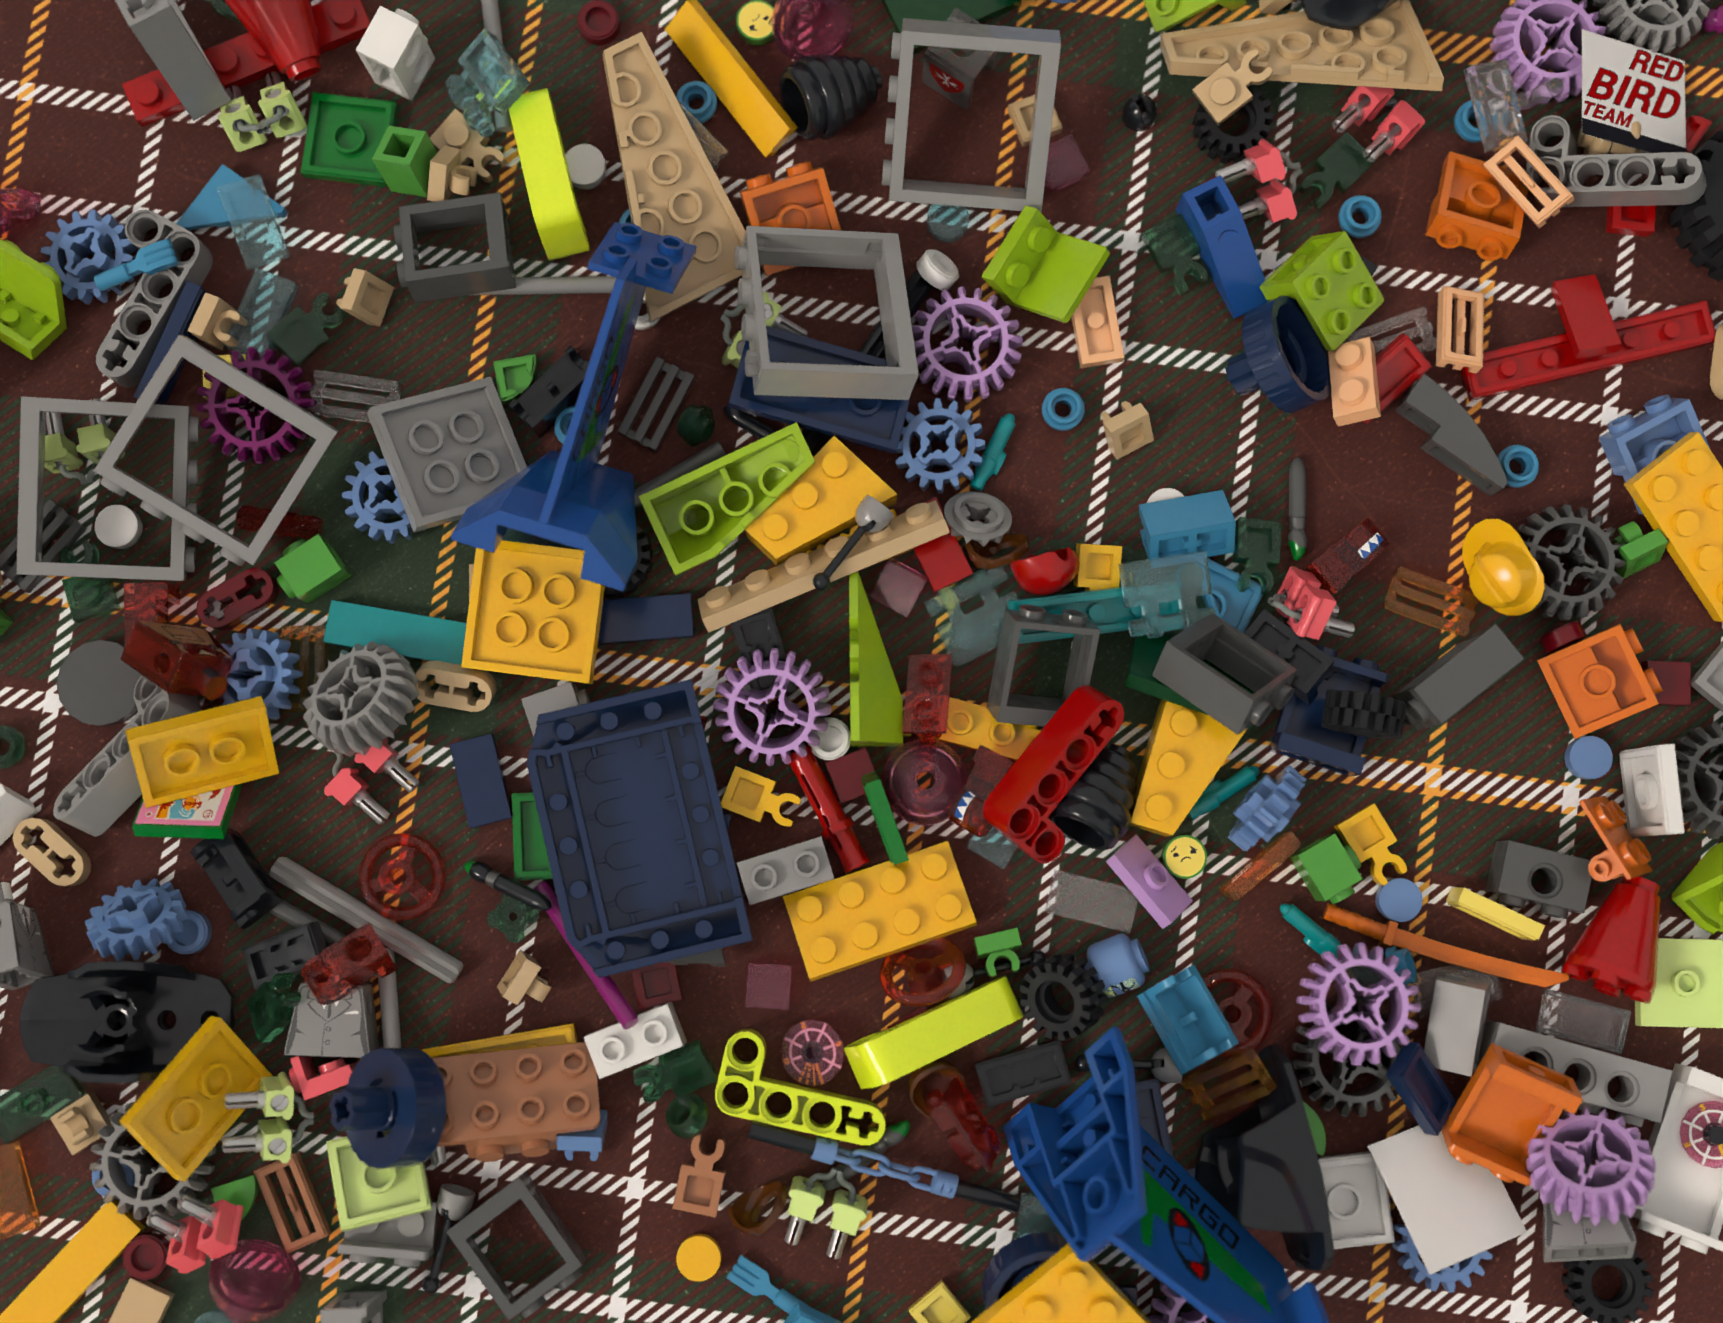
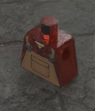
M143 620L135 621L120 658L124 663L166 692L204 696L209 700L218 699L225 693L228 686L226 678L233 664V657L205 628Z

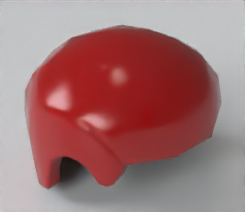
M1066 547V549L1062 548L1036 556L1030 554L1025 559L1011 562L1010 566L1021 589L1027 593L1045 596L1065 588L1077 575L1080 562L1076 552L1070 547Z

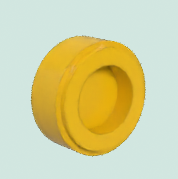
M699 1233L687 1237L681 1243L676 1256L679 1271L684 1277L692 1281L708 1280L717 1272L722 1258L720 1246L714 1238L706 1234Z

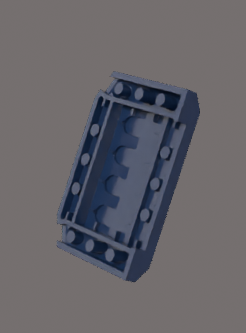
M692 679L538 715L537 727L526 764L566 938L593 968L594 973L600 978L752 941L749 921Z

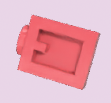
M295 1056L290 1058L293 1068L289 1069V1077L295 1091L298 1094L302 1093L305 1101L348 1085L350 1075L358 1062L346 1065L344 1057L319 1066L320 1076H318L311 1056Z

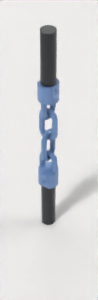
M754 1120L751 1121L748 1129L747 1138L811 1156V1159L832 1165L834 1161L848 1164L857 1172L871 1176L882 1177L888 1175L905 1180L914 1188L949 1199H953L955 1196L1014 1214L1017 1213L1020 1206V1196L961 1180L958 1175L942 1170H935L925 1166H915L912 1168L891 1162L887 1156L869 1150L856 1149L852 1151L839 1147L837 1140L818 1135L814 1138ZM860 1156L881 1161L878 1164L879 1170L858 1165L861 1163ZM919 1172L932 1176L930 1185L918 1182L920 1180Z

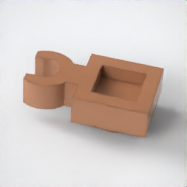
M696 1133L691 1142V1152L696 1159L695 1164L682 1162L672 1209L716 1218L726 1171L715 1169L714 1163L724 1153L725 1139L719 1137L716 1150L712 1153H705L700 1147L702 1134Z

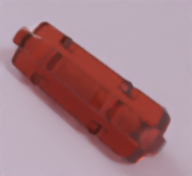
M240 506L236 519L237 526L244 530L257 531L258 528L260 530L272 509L264 508L261 511L258 507ZM287 512L274 534L294 538L299 535L303 539L309 540L317 534L322 536L323 520L317 516L303 515L301 518V515H298V513Z

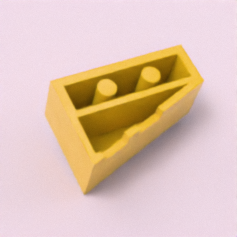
M835 436L813 457L816 463L745 529L747 538L777 566L783 564L789 557L798 553H804L825 542L826 539L857 525L855 512L867 494L887 508L897 502V493Z
M1163 699L1160 700L1136 781V792L1133 795L1135 807L1131 813V826L1165 837L1174 835L1246 730L1237 735L1207 714Z

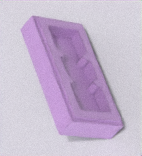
M1137 834L1127 840L1106 861L1162 929L1170 925L1193 901Z

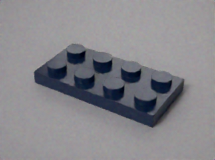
M766 326L770 362L887 366L886 360ZM745 341L728 404L729 408L789 425L797 422L800 428L832 437L835 436L839 439L892 454L897 451L910 398L909 400L754 395L753 378L746 377L745 356L747 350H750L749 341Z

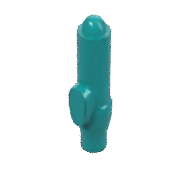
M1008 413L1000 418L981 456L983 458V465L976 466L974 479L970 483L972 488L982 491L992 474L996 475L1006 458V453L1003 450L1016 426L1013 414Z
M1245 766L1223 782L1219 779L1206 787L1187 816L1193 821L1199 816L1218 808L1221 803L1256 781L1260 771L1257 766Z
M1281 904L1280 912L1282 917L1305 936L1303 941L1320 955L1324 951H1330L1337 958V946L1341 945L1338 939L1330 932L1325 931L1294 904Z

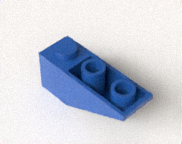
M1219 175L1183 193L1175 211L1233 319L1235 320L1245 315L1249 310L1271 301L1265 298L1259 288L1265 281V277L1241 211L1222 176Z

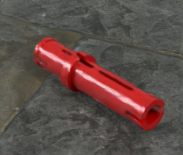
M809 745L805 747L807 755L804 757H800L796 752L792 753L789 765L824 830L821 832L824 840L829 839L847 874L870 862V859L864 848H862L853 829L855 823L852 817L847 818L844 810L841 808Z

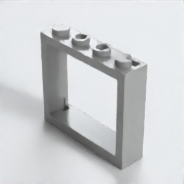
M115 0L129 27L193 121L231 101L175 0Z
M903 18L902 33L893 32L891 59L899 60L898 76L890 75L888 102L896 103L895 118H887L885 144L893 145L892 160L884 159L882 185L890 186L889 201L1022 211L1026 205L1037 208L1042 212L1061 49L1060 30ZM914 45L1039 55L1025 188L903 179Z
M747 226L742 246H735L734 265L735 269L742 270V278L739 279L738 303L739 305H745L746 314H743L741 335L743 341H749L750 350H747L745 356L746 377L753 378L754 395L909 400L919 372L899 235L897 233ZM759 264L874 270L887 366L770 362Z
M179 334L93 471L103 477L100 483L107 489L121 496H124L128 491L143 500L140 507L161 520H164L168 515L182 523L180 531L200 543H204L207 538L221 546L219 554L239 566H243L245 561L254 565L339 430L190 338ZM183 358L316 439L250 545L116 466Z
M21 396L16 574L186 581L187 572H195L196 547L188 546V536L180 531L183 524L173 518L171 526L170 567L42 562L46 412L127 417L136 403ZM154 404L146 418L175 420L172 500L197 514V503H189L190 486L198 485V460H190L191 442L199 443V417L192 416V409L189 406Z

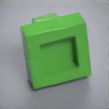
M1634 521L1618 528L1617 531L1620 536L1614 538L1613 541L1614 543L1624 545L1620 547L1616 558L1625 560L1626 564L1624 567L1616 569V571L1624 579L1661 560L1668 540L1659 528L1646 535H1643L1640 527Z
M1018 928L974 938L973 943L977 960L987 958L985 968L990 978L996 977L994 962L1002 957L1010 961L1013 973L1018 972L1020 961L1016 953L1013 952L1020 950L1022 946Z

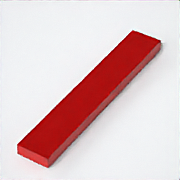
M1707 300L1614 322L1622 343L1618 352L1575 359L1566 333L1484 352L1483 367L1477 374L1469 372V367L1461 369L1469 401L1711 345L1715 341L1716 331Z

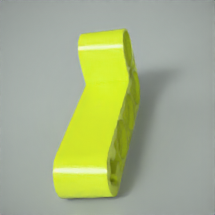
M548 88L507 98L532 214L548 260L551 261L590 251Z
M1004 975L885 1031L863 1037L845 1046L843 1049L860 1089L875 1088L894 1081L1021 1019L1024 1015L1007 976Z
M741 1029L736 1031L728 1040L715 1090V1101L723 1113L858 1145H872L882 1138L885 1132V1116L882 1109L876 1103L762 1077L761 1073L766 1056L764 1037L753 1029ZM741 1038L753 1040L758 1047L757 1057L749 1062L738 1059L734 1052V1044L737 1040ZM731 1082L743 1084L748 1091V1100L740 1105L729 1103L724 1095L725 1086ZM774 1092H783L790 1097L792 1107L787 1113L777 1115L769 1110L767 1098ZM817 1102L829 1103L835 1110L834 1119L827 1124L814 1122L810 1116L811 1107ZM842 1106L850 1107L848 1117L861 1119L864 1112L872 1113V1121L878 1123L877 1127H869L867 1133L859 1132V1124L846 1121V1130L838 1129L842 1120Z

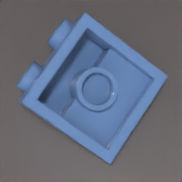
M1668 394L1661 395L1647 401L1644 404L1646 412L1633 418L1632 414H1628L1607 424L1609 432L1598 438L1614 475L1623 476L1625 482H1627L1689 432H1699L1708 445L1690 399L1670 398ZM1634 501L1638 513L1644 515L1638 507V505L1636 504V502Z

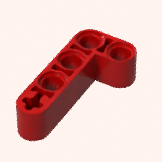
M1083 685L1078 687L1070 694L984 802L983 815L987 822L1008 841L1041 864L1050 863L1064 849L1065 836L1062 830L1048 816L1119 730L1124 719V708L1121 703L1091 686Z

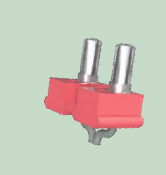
M1357 86L1349 96L1348 102L1341 109L1343 113L1332 123V127L1335 129L1343 122L1336 131L1342 133L1353 123L1360 127L1366 120L1372 121L1384 106L1394 105L1392 111L1378 126V131L1371 138L1373 142L1363 151L1365 159L1379 146L1367 159L1369 162L1376 160L1384 151L1390 156L1397 148L1402 150L1425 124L1424 118L1406 101L1400 100L1397 102L1395 98H1392L1394 95L1393 88Z
M1261 139L1259 145L1244 150L1246 158L1242 159V161L1215 172V176L1221 175L1225 183L1246 175H1252L1261 183L1270 181L1269 185L1255 190L1257 198L1238 206L1244 220L1257 214H1263L1273 223L1285 218L1290 220L1296 218L1297 210L1292 195L1297 187L1296 178L1302 174L1301 165L1299 162L1292 163L1288 155L1280 152L1278 148L1267 140ZM1283 161L1289 169L1295 170L1290 176V188L1277 180L1285 178L1286 171Z
M1291 566L1278 593L1273 597H1269L1268 603L1275 607L1283 617L1288 618V625L1300 637L1319 640L1322 632H1329L1350 638L1353 635L1351 632L1355 631V626L1353 623L1335 619L1337 614H1339V607L1336 605L1337 601L1327 590L1320 589L1322 583L1313 573Z
M388 737L383 740L381 749L371 746L366 755L358 752L355 754L354 760L356 763L365 764L374 773H382L384 771L408 792L414 791L415 788L400 776L394 768L411 784L418 787L419 780L396 759L399 753L388 744ZM334 752L337 755V760L332 769L334 778L325 787L324 794L326 796H334L344 806L353 804L359 806L379 825L385 822L383 818L388 819L390 813L366 791L369 785L358 776L359 770L357 768H342L339 772L344 757L343 754Z
M184 1195L178 1200L177 1208L189 1216L177 1221L154 1210L147 1217V1224L171 1237L166 1264L178 1269V1272L181 1274H187L204 1266L207 1254L211 1259H218L236 1250L244 1207L242 1205H234L224 1199L211 1205H206L189 1195Z

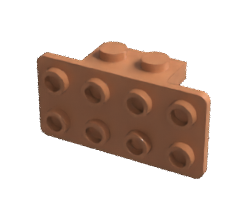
M586 1042L432 1058L441 1073L446 1093L445 1124L436 1147L465 1144L469 1159L477 1158L481 1162L498 1161L506 1154L522 1153L526 1157H539L549 1153V1150L557 1149V1134L594 1130L600 1125L597 1072Z

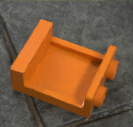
M1491 1043L1441 1131L1449 1153L1456 1160L1467 1165L1476 1163L1483 1166L1502 1181L1508 1183L1517 1181L1529 1186L1532 1173L1527 1171L1526 1168L1527 1158H1529L1528 1144L1531 1142V1139L1546 1138L1542 1134V1128L1537 1131L1538 1125L1553 1128L1562 1111L1565 1110L1575 1114L1583 1098L1573 1078Z

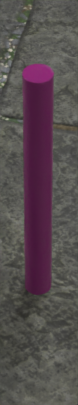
M548 882L538 884L534 889L544 894L552 904V908L546 911L623 1029H630L639 1021L635 1012L611 976L599 978L582 955L569 943L566 938L557 895Z

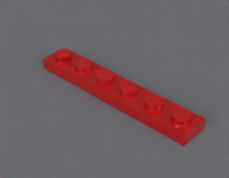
M326 0L311 6L320 54L362 38L371 23L361 0ZM249 32L204 50L225 90L230 87L232 91V86L240 88L264 78L267 73L271 75V71H280ZM159 69L122 84L136 121L142 127L186 110Z

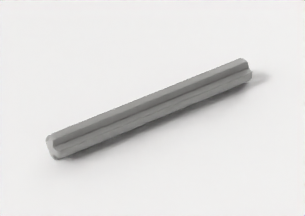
M279 857L271 867L269 872L271 878L443 981L454 983L461 974L464 966L461 961L289 858Z

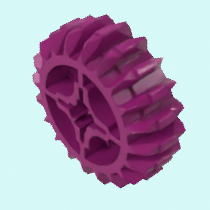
M248 347L246 361L239 351L233 350L230 352L233 366L266 385V382L262 381L261 371H268L275 375L284 385L288 394L287 399L303 409L316 407V400L303 399L302 394L313 389L310 382L296 383L303 376L304 370L296 367L288 371L291 365V358L283 355L275 363V351L268 348L263 352L260 359L258 349ZM204 373L206 380L213 384L211 389L198 387L197 393L208 397V404H197L196 411L209 413L210 417L202 420L199 424L202 429L216 428L208 440L211 444H218L225 440L221 451L224 455L230 456L238 448V461L247 462L253 451L255 462L257 464H265L267 450L273 460L279 461L283 458L280 445L289 452L294 453L297 450V446L291 439L294 435L302 440L308 438V434L285 421L277 433L266 439L265 432H269V423L275 414L264 408L263 411L258 410L260 415L257 416L256 412L238 407L247 406L249 401H253L243 394L238 395L236 398L225 400L226 392L230 386L209 373ZM225 414L242 415L246 421L247 430L251 431L252 441L240 437L229 425Z

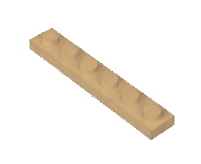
M937 501L915 504L908 508L905 513L892 518L889 524L880 532H865L832 574L830 582L950 533ZM852 535L833 538L824 547L809 553L795 554L781 565L769 570L761 569L754 571L740 582L728 587L719 586L708 591L704 597L697 599L701 618L708 633L816 589L813 585L814 576L824 572Z

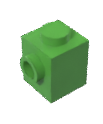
M388 125L372 161L391 192L427 198L430 161L438 152L426 131Z
M320 534L315 535L308 541L302 539L292 543L283 550L282 554L284 556L274 562L281 572V575L277 577V581L288 597L291 599L297 597L308 604L352 576L330 541Z
M1335 833L1325 834L1289 856L1315 901L1330 900L1332 905L1355 893L1352 885L1362 880L1357 870L1361 867L1357 855L1349 845L1343 846Z

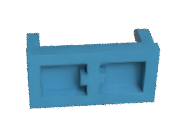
M1223 490L1139 504V515L1144 527L1143 530H1140L1150 567L1234 553L1236 521Z
M1195 965L1184 969L1175 976H1169L1137 996L1181 1075L1239 1044Z

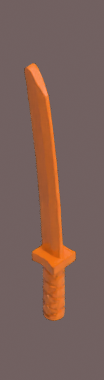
M1331 903L1327 904L1323 914V919L1348 927V929L1360 932L1361 934L1372 936V938L1379 940L1378 946L1385 949L1391 945L1401 949L1407 948L1411 952L1435 960L1544 988L1569 980V976L1565 973L1523 965L1448 945L1397 928L1399 923L1391 920L1385 924L1375 922L1373 919L1362 917L1360 914L1350 912Z

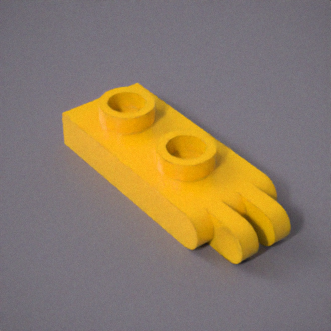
M944 696L933 739L1017 761L1041 730H1038L1039 726L997 722L985 706Z

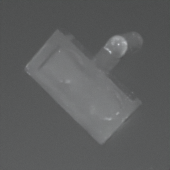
M1507 59L1475 64L1463 70L1485 152L1501 150L1516 136H1519L1524 142H1528L1520 110L1530 109L1561 94L1564 89L1562 81L1559 78H1553L1531 90L1516 94Z

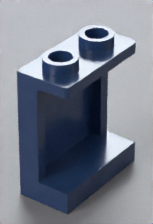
M1314 645L1335 661L1332 665V677L1329 681L1324 679L1319 685L1317 697L1310 706L1296 695H1292L1289 702L1280 710L1268 751L1346 776L1361 775L1366 760L1365 757L1361 756L1366 737L1340 733V731H1332L1321 726L1327 690L1337 689L1379 695L1381 686L1388 682L1389 674L1378 671L1379 665L1372 661L1354 658L1353 663L1337 658V651L1328 647Z

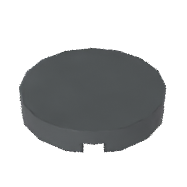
M105 640L84 643L69 653L59 669L57 679L59 700L69 715L82 723L102 727L123 723L138 711L133 694L135 685L146 671L123 660L142 662L138 655L120 643Z

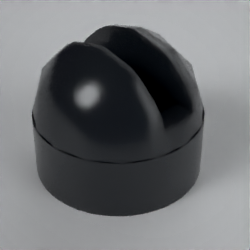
M1143 94L1135 95L1127 100L1122 111V120L1125 126L1135 132L1149 129L1157 115L1155 102L1150 96ZM1137 104L1142 105L1148 118L1143 120L1141 111Z

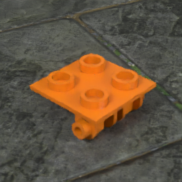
M1606 796L1579 801L1608 848L1593 857L1589 862L1588 871L1593 879L1605 882L1625 875L1627 880L1653 871L1648 864L1651 861L1649 851L1640 839H1633L1624 826L1627 823L1626 815L1617 802L1614 800L1609 801Z

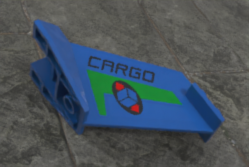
M614 222L588 262L589 270L616 277L561 452L551 450L469 506L454 528L451 540L494 553L508 528L585 550L580 579L624 591L638 559L634 479L632 473L598 464V459L646 287L673 294L696 254L697 246L685 243L676 236H661L644 231L635 224Z
M1112 1027L1085 1052L1093 1076L1057 1108L1028 1103L1003 1126L1014 1165L1080 1261L1088 1262L1107 1245L1113 1243L1215 1323H1330L1315 1284L1307 1282L1293 1293L1283 1265L1140 1126L1134 1066L1120 1028Z

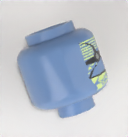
M1116 934L1091 944L1087 949L1088 962L1084 968L1089 970L1094 966L1098 973L1093 978L1095 982L1103 980L1105 987L1100 991L1102 994H1107L1108 998L1118 996L1144 984L1145 973L1150 971V967L1137 938L1131 940L1126 934Z

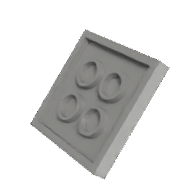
M491 377L370 407L367 412L413 532L460 520L469 506L527 467Z

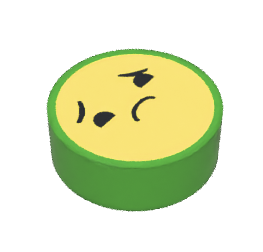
M762 0L749 1L737 13V30L740 37L746 43L761 46L775 38L779 27L778 15L774 7L768 2Z
M1190 835L1176 836L1171 838L1163 847L1161 855L1162 864L1176 878H1193L1205 868L1207 852L1202 842Z

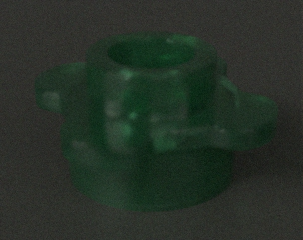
M503 894L502 902L497 905L495 910L488 913L487 923L491 928H497L506 934L509 942L518 943L524 939V931L530 923H534L539 919V910L533 909ZM512 912L517 914L515 921L509 919V915Z

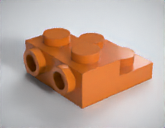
M1449 151L1443 162L1438 193L1431 204L1425 235L1436 238V242L1444 248H1456L1460 245L1476 250L1478 256L1484 260L1494 261L1499 258L1507 260L1520 239L1524 211L1485 169L1483 165L1485 161ZM1497 166L1527 199L1528 189L1510 169Z
M811 161L786 168L788 176L772 181L770 173L746 180L747 189L739 191L749 226L841 231L824 168H812ZM762 264L766 276L797 267Z
M1619 623L1537 659L1574 739L1659 704L1655 694L1662 692V687L1652 667L1643 671L1636 657L1637 654L1644 652L1633 628L1624 631Z

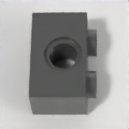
M1510 840L1495 841L1485 892L1499 895L1497 903L1524 909L1525 903L1529 902L1541 905V914L1567 919L1568 912H1585L1592 878L1588 871L1590 860ZM1537 869L1544 874L1546 879L1545 887L1539 893L1534 890L1531 884L1532 874Z

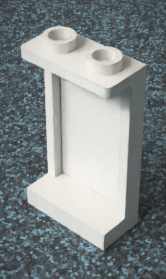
M1675 1063L1661 1123L1655 1122L1649 1139L1651 1147L1650 1156L1654 1157L1656 1163L1655 1173L1653 1174L1655 1177L1654 1188L1651 1190V1193H1648V1200L1644 1207L1636 1206V1211L1632 1216L1640 1219L1637 1228L1662 1238L1665 1237L1667 1230L1681 1235L1679 1244L1695 1251L1707 1254L1709 1246L1723 1251V1242L1718 1239L1723 1225V1159L1714 1160L1706 1158L1704 1165H1702L1704 1156L1700 1155L1693 1148L1692 1144L1686 1148L1684 1146V1143L1686 1144L1690 1141V1125L1683 1123V1120L1692 1122L1699 1113L1703 1112L1701 1111L1703 1108L1699 1107L1700 1104H1704L1702 1105L1706 1108L1704 1111H1723V1078L1691 1066ZM1707 1113L1711 1123H1707L1704 1115L1700 1116L1694 1124L1702 1127L1703 1130L1692 1127V1139L1694 1141L1703 1138V1141L1695 1143V1146L1705 1154L1709 1145L1711 1148L1708 1156L1720 1157L1722 1155L1718 1145L1708 1144L1703 1137V1131L1709 1124H1719L1718 1120L1721 1114Z

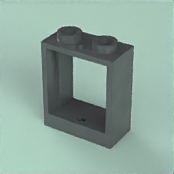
M501 192L399 207L400 224L394 225V236L398 250L403 251V261L397 262V272L401 287H408L415 303L516 288L509 215ZM487 224L490 260L420 270L417 233Z
M1020 605L1019 610H1004L987 709L997 722L1045 727L1074 690L1083 685L1090 686L1100 629L1088 618V614L1072 609L1062 610L1061 615L1046 613L1045 609L1033 605ZM1021 628L1074 634L1062 699L1009 694Z
M1211 613L1166 642L1152 676L1239 735L1252 724L1256 726L1261 725L1273 709L1281 710L1285 707L1294 693V688L1290 685L1298 669L1214 613ZM1205 659L1255 693L1251 695L1203 661Z
M1494 624L1468 635L1391 696V698L1407 703L1404 723L1411 728L1415 726L1419 731L1441 725L1524 658L1497 624Z
M526 1171L446 1231L508 1320H511L520 1312L524 1318L529 1317L547 1302L543 1296L546 1292L556 1285L563 1291L583 1275L579 1268L588 1258ZM521 1199L565 1262L516 1299L471 1235Z

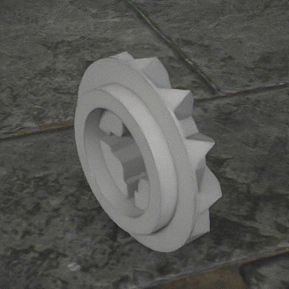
M975 491L962 492L951 497L944 508V519L947 526L951 529V536H963L966 544L974 540L984 547L989 540L1000 543L1004 534H1009L1012 524L1011 512L1001 500L992 495ZM980 519L984 520V519H985L984 524H983L982 522L978 521V520H980Z

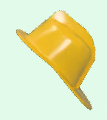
M1485 519L1476 523L1466 534L1462 546L1463 563L1469 575L1470 588L1474 596L1483 604L1507 616H1521L1532 611L1540 603L1545 590L1544 574L1538 562L1530 553L1520 534L1511 524L1500 519Z

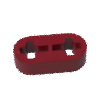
M259 568L244 570L200 597L196 609L198 618L203 624L216 630L232 628L275 602L279 591L277 580L271 574ZM253 579L261 583L266 582V585L261 588L262 597L258 598L252 594L244 598L241 597V595L252 589L251 581ZM217 600L227 604L234 600L235 603L223 610L225 617L222 620L215 616L210 617V613L215 610L213 602Z

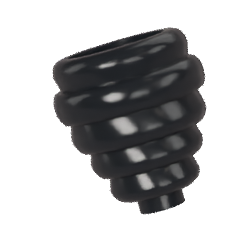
M822 54L820 56L804 55L794 65H789L781 73L779 82L780 97L783 109L798 127L795 132L802 139L810 141L817 138L829 140L838 135L842 130L850 127L856 118H859L866 112L867 107H871L877 101L878 90L882 88V78L876 66H870L865 59L860 57L851 59L842 55L837 57L829 54Z
M1109 744L1107 748L1104 747L1048 816L1062 830L1064 836L1092 849L1107 850L1112 849L1119 841V838L1127 833L1132 824L1131 813L1135 807L1133 795L1136 792V784L1134 779L1137 776L1136 766L1130 760L1132 755L1128 750L1116 744Z

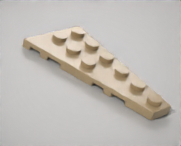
M1398 0L1378 15L1351 31L1317 24L1308 19L1305 11L1161 33L1160 48L1170 75L1209 77L1226 62L1236 71L1241 67L1244 55L1250 50L1257 49L1259 57L1250 63L1249 68L1253 73L1259 74L1270 66L1273 73L1268 81L1442 91L1444 76L1409 0Z
M640 32L605 49L602 54L631 222L644 231L661 236H676L685 243L697 246L696 254L673 294L646 287L644 296L650 324L741 277L742 270L735 269L734 252L735 246H742L745 229L643 33Z

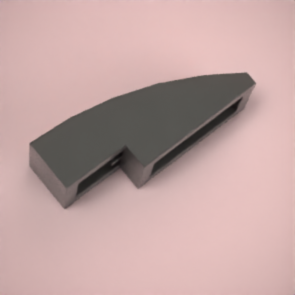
M1423 374L1412 384L1394 411L1429 434L1420 449L1487 495L1492 496L1505 487L1508 480L1486 436L1468 412L1444 388L1426 374Z

